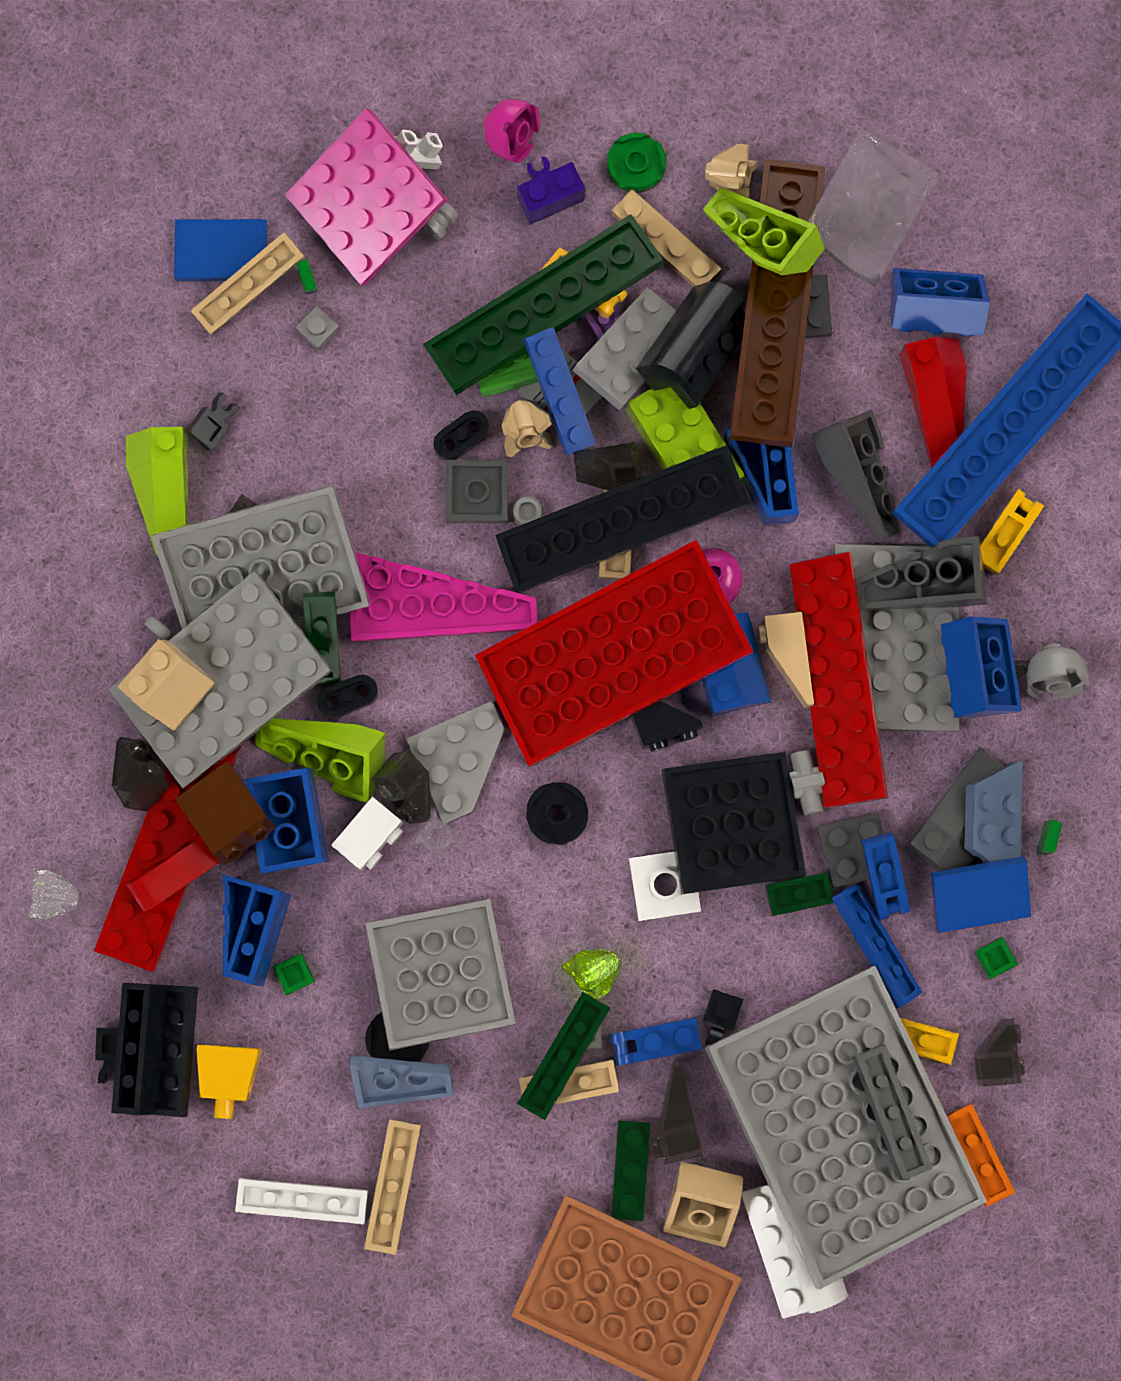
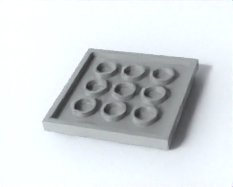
M490 899L365 923L389 1051L516 1024Z

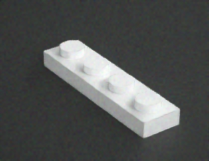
M240 1178L235 1212L364 1224L368 1190Z

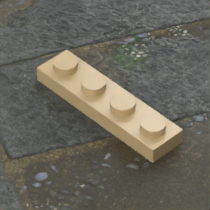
M631 190L612 209L611 214L618 221L631 214L659 252L664 262L692 287L712 282L721 272V268L634 190Z
M283 232L195 306L191 312L209 334L213 335L293 268L298 261L305 258V256L290 237Z
M389 1119L364 1249L393 1255L397 1254L421 1124Z

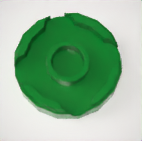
M629 133L619 137L607 154V172L611 181L620 189L628 192L634 190L636 193H643L653 189L662 180L666 170V154L662 145L644 133Z

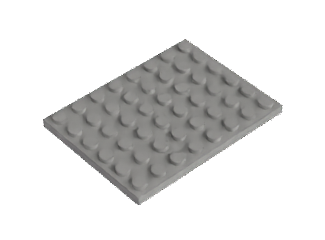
M871 966L705 1047L817 1289H822L987 1202L876 966ZM880 1045L886 1046L932 1169L904 1181L898 1179L852 1056Z

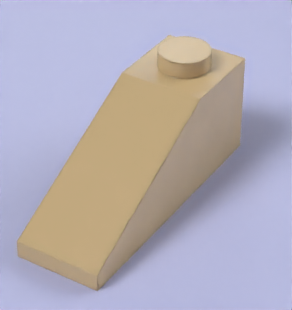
M802 612L764 616L762 625H758L759 643H765L767 654L805 709L810 708V706L814 705Z

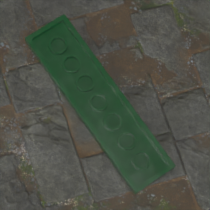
M630 214L423 345L454 393L458 395L527 352L523 338L550 327H554L557 333L664 266V260Z

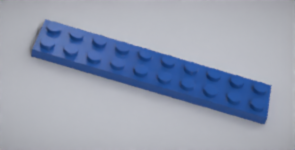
M1087 293L895 508L892 514L930 547L936 546L937 543L946 539H952L1121 348V321Z

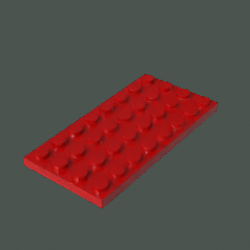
M694 540L476 654L475 657L527 765L532 767L749 656L754 651L699 542Z

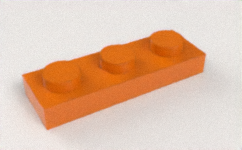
M969 1103L947 1114L946 1116L987 1200L984 1206L988 1207L1016 1193L973 1105Z

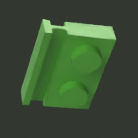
M525 352L480 380L479 386L484 398L534 384L538 380L529 355Z

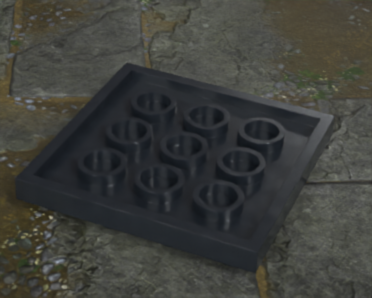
M786 752L664 768L661 770L681 895L806 876Z

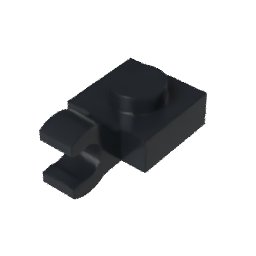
M715 989L712 990L703 1017L704 1021L711 1023L705 1045L709 1046L721 1040L724 1028L734 1030L744 999Z

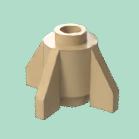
M736 144L715 155L712 161L707 163L705 178L709 180L711 187H714L716 190L722 187L749 198V188L743 187L749 186L752 172L758 166L757 161L749 160V145Z
M519 400L506 410L502 429L506 436L504 448L507 457L512 458L521 450V447L529 448L537 444L546 449L553 447L551 436L546 431L551 425L549 415L534 403Z

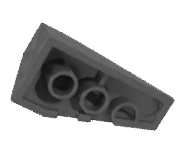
M978 536L946 539L937 543L936 546L922 552L918 551L909 555L906 559L892 565L888 564L856 578L860 610L947 608L987 604L985 572Z

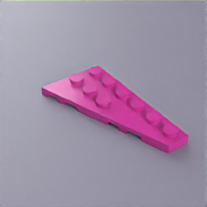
M355 551L371 604L368 607L350 611L352 642L520 632L537 623L535 597L480 585L477 582L453 578L450 575L387 561L384 558L372 557Z

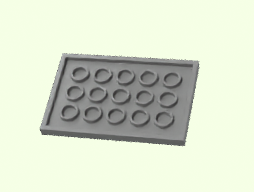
M334 484L155 533L151 536L182 629L252 572L259 574L297 625L305 624L303 593L335 592L337 615L368 607L371 604Z
M835 544L833 555L850 552L853 557L855 577L858 578L931 547ZM959 607L861 610L878 730L958 732L959 718H954V711L951 707L950 684L946 674V657L941 642V624L959 620Z
M252 572L169 640L216 682L175 731L142 710L118 688L126 676L108 690L181 787L187 789L333 670L259 574Z

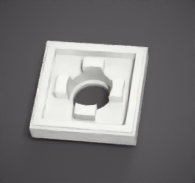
M674 852L629 858L638 921L701 912L698 893L681 895ZM669 873L676 879L677 888L672 895L662 896L655 891L654 880L659 874Z

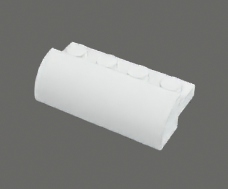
M765 1184L744 1190L741 1195L782 1319L809 1312V1314L818 1312L845 1300L848 1294L842 1278L822 1289L816 1288L769 1185Z

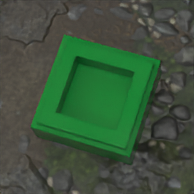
M308 260L298 261L296 266L305 294L317 292Z
M1054 820L1044 822L1036 852L1045 855L1056 852L1062 822Z
M999 937L973 951L989 980L1018 965L1003 937Z
M303 953L273 966L286 995L316 982Z

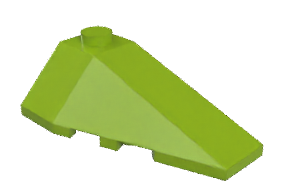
M722 187L719 188L703 208L704 213L758 266L777 274L788 275L807 272L825 250L817 225Z
M151 427L126 435V468L156 556L158 555L151 537L153 534L188 525V435L183 427Z
M274 718L255 733L256 746L287 764L295 761L305 768H312L315 779L319 775L333 784L331 790L336 793L366 803L372 798L385 759V732L357 724Z

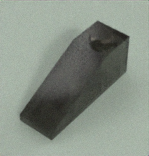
M679 1059L672 1060L656 1127L657 1138L652 1139L656 1158L662 1157L664 1164L703 1156Z

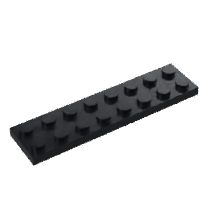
M725 445L496 534L495 537L516 593H521L749 505L729 447Z

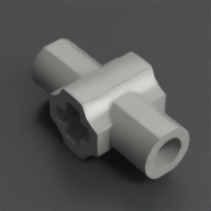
M810 750L791 754L790 758L794 772H789L794 800L800 799L804 816L823 813L824 809L820 796L822 795L821 786L825 785L823 773L819 772L818 767L813 766Z

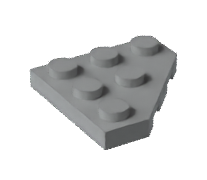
M492 701L406 738L444 825L473 813L505 731Z

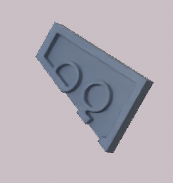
M349 1055V1065L358 1109L454 1096L449 1065Z

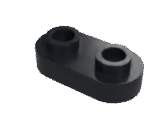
M468 411L439 431L433 442L436 455L444 461L457 460L478 445L489 433L487 417L479 411ZM471 424H477L480 429L476 433H471L468 427ZM446 442H453L455 448L447 451L444 449V444Z
M361 674L326 687L317 697L318 709L327 718L336 719L373 704L377 699V684L370 676ZM361 686L368 688V694L365 697L357 695V690ZM331 698L339 699V706L332 709L328 707V701Z

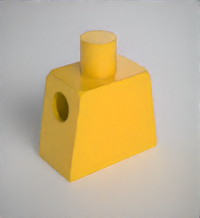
M197 1045L201 1098L215 1099L214 1118L233 1119L235 1100L247 1101L250 1099L262 1054L261 1048Z

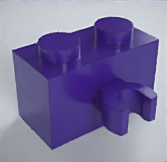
M545 156L541 157V163L544 167L541 171L534 170L532 164L527 163V173L532 180L517 186V199L530 225L585 201V187L573 162L550 171L549 160Z

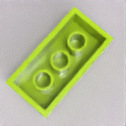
M671 387L653 391L651 388L627 402L626 412L662 470L726 445L702 405L699 404L696 408L688 409ZM731 454L742 483L745 474Z

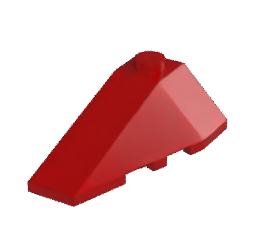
M932 337L907 343L899 354L931 468L964 431L967 366L959 339Z

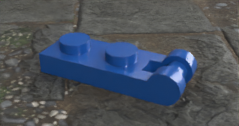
M892 832L861 840L874 899V908L879 920L887 919L889 914L896 912L900 914L910 912L896 841ZM895 896V900L886 902L887 898Z
M696 1018L609 1034L610 1044H614L616 1056H613L614 1066L702 1050ZM635 1039L637 1052L628 1053L626 1041Z

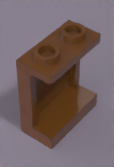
M228 761L175 799L212 854L223 865L240 858L246 849L254 843L264 840L269 835V832L275 828L273 822L262 810L245 786L240 775Z

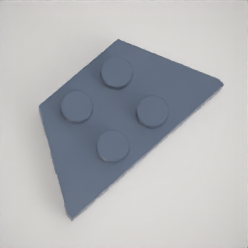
M1021 761L1010 762L1007 764V767L999 771H993L985 775L983 779L975 780L966 785L964 849L973 856L980 857L983 863L1021 857L1023 762Z

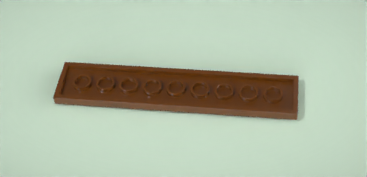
M765 159L759 203L815 224L818 228L825 166ZM752 260L729 440L792 448L814 264L807 272L780 275L758 266Z

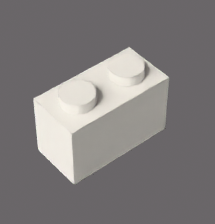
M372 797L331 846L362 872L366 867L371 870L382 858L383 855L379 851L385 844L393 845L403 833L400 829L403 822Z

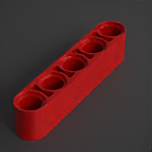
M198 834L131 879L126 886L142 910L148 911L216 866L220 861L212 854Z

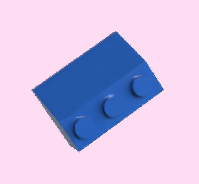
M893 268L890 308L893 329H898L902 332H912L914 330L928 331L937 335L944 332L958 333L965 337L984 335L990 306L984 274Z
M748 612L735 613L754 653L702 679L711 717L772 702Z
M971 616L941 624V642L945 651L946 674L950 684V701L954 711V718H976L1022 712L1008 619Z
M302 768L244 779L247 789L275 825V828L269 832V835L264 840L255 843L260 874L329 862L312 768Z

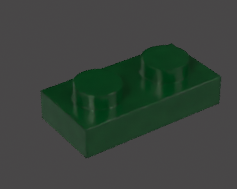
M828 872L765 885L771 916L834 903Z

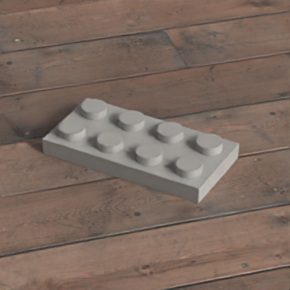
M647 287L575 365L572 371L620 411L646 382L636 370V367L676 311Z

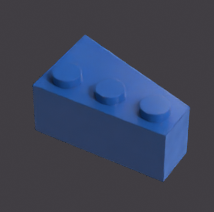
M727 429L723 438L724 442L745 474L743 482L763 524L794 523L799 515L791 447L729 440L731 429Z
M222 874V884H224L223 915H225L223 976L264 987L292 895Z

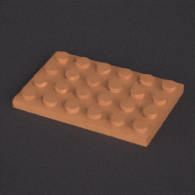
M565 1194L511 1313V1317L647 1381H697L742 1278Z

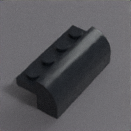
M706 282L691 289L636 367V370L653 391L671 387L688 409L698 407L742 342L745 312L739 305L744 298L736 290L719 282Z
M122 982L111 1113L138 1116L188 1117L198 987Z

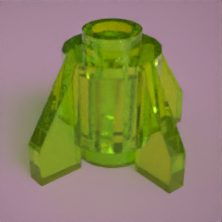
M601 948L581 950L572 956L570 960L563 963L561 967L564 972L571 977L573 976L575 983L582 992L598 1000L611 991L617 977L620 975L619 967L621 962L613 951Z

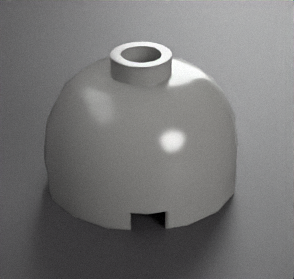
M1054 643L1044 646L1043 650H1040L1031 657L1025 669L1028 695L1040 699L1039 693H1054L1052 699L1068 698L1083 692L1084 684L1088 687L1090 685L1085 660L1078 652L1068 647H1062L1061 644Z

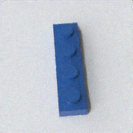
M554 327L523 338L565 455H570L595 445V439Z
M858 882L832 897L839 913L847 923L870 965L876 966L895 1007L898 1009L923 993Z

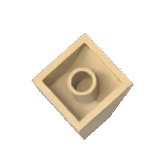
M158 639L119 684L118 688L142 710L175 731L216 682L171 641Z
M681 1161L674 1181L663 1232L726 1247L740 1207L744 1177Z

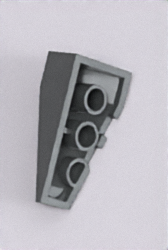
M869 410L812 433L815 449L820 454L823 464L878 540L883 541L898 533V521L892 514L895 510L892 494L885 490V480L889 476L888 466H881L878 451L884 449L883 438L873 411Z
M979 748L905 847L937 872L970 866L975 856L964 849L966 785L975 780H981L985 775L1005 767Z

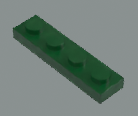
M585 992L581 993L520 1097L518 1105L546 1120L611 1009L610 1007Z

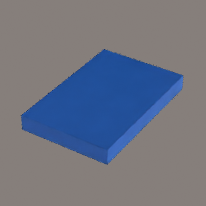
M175 219V281L228 280L267 247V220Z
M1024 856L931 873L935 925L938 933L1031 917L1028 865Z

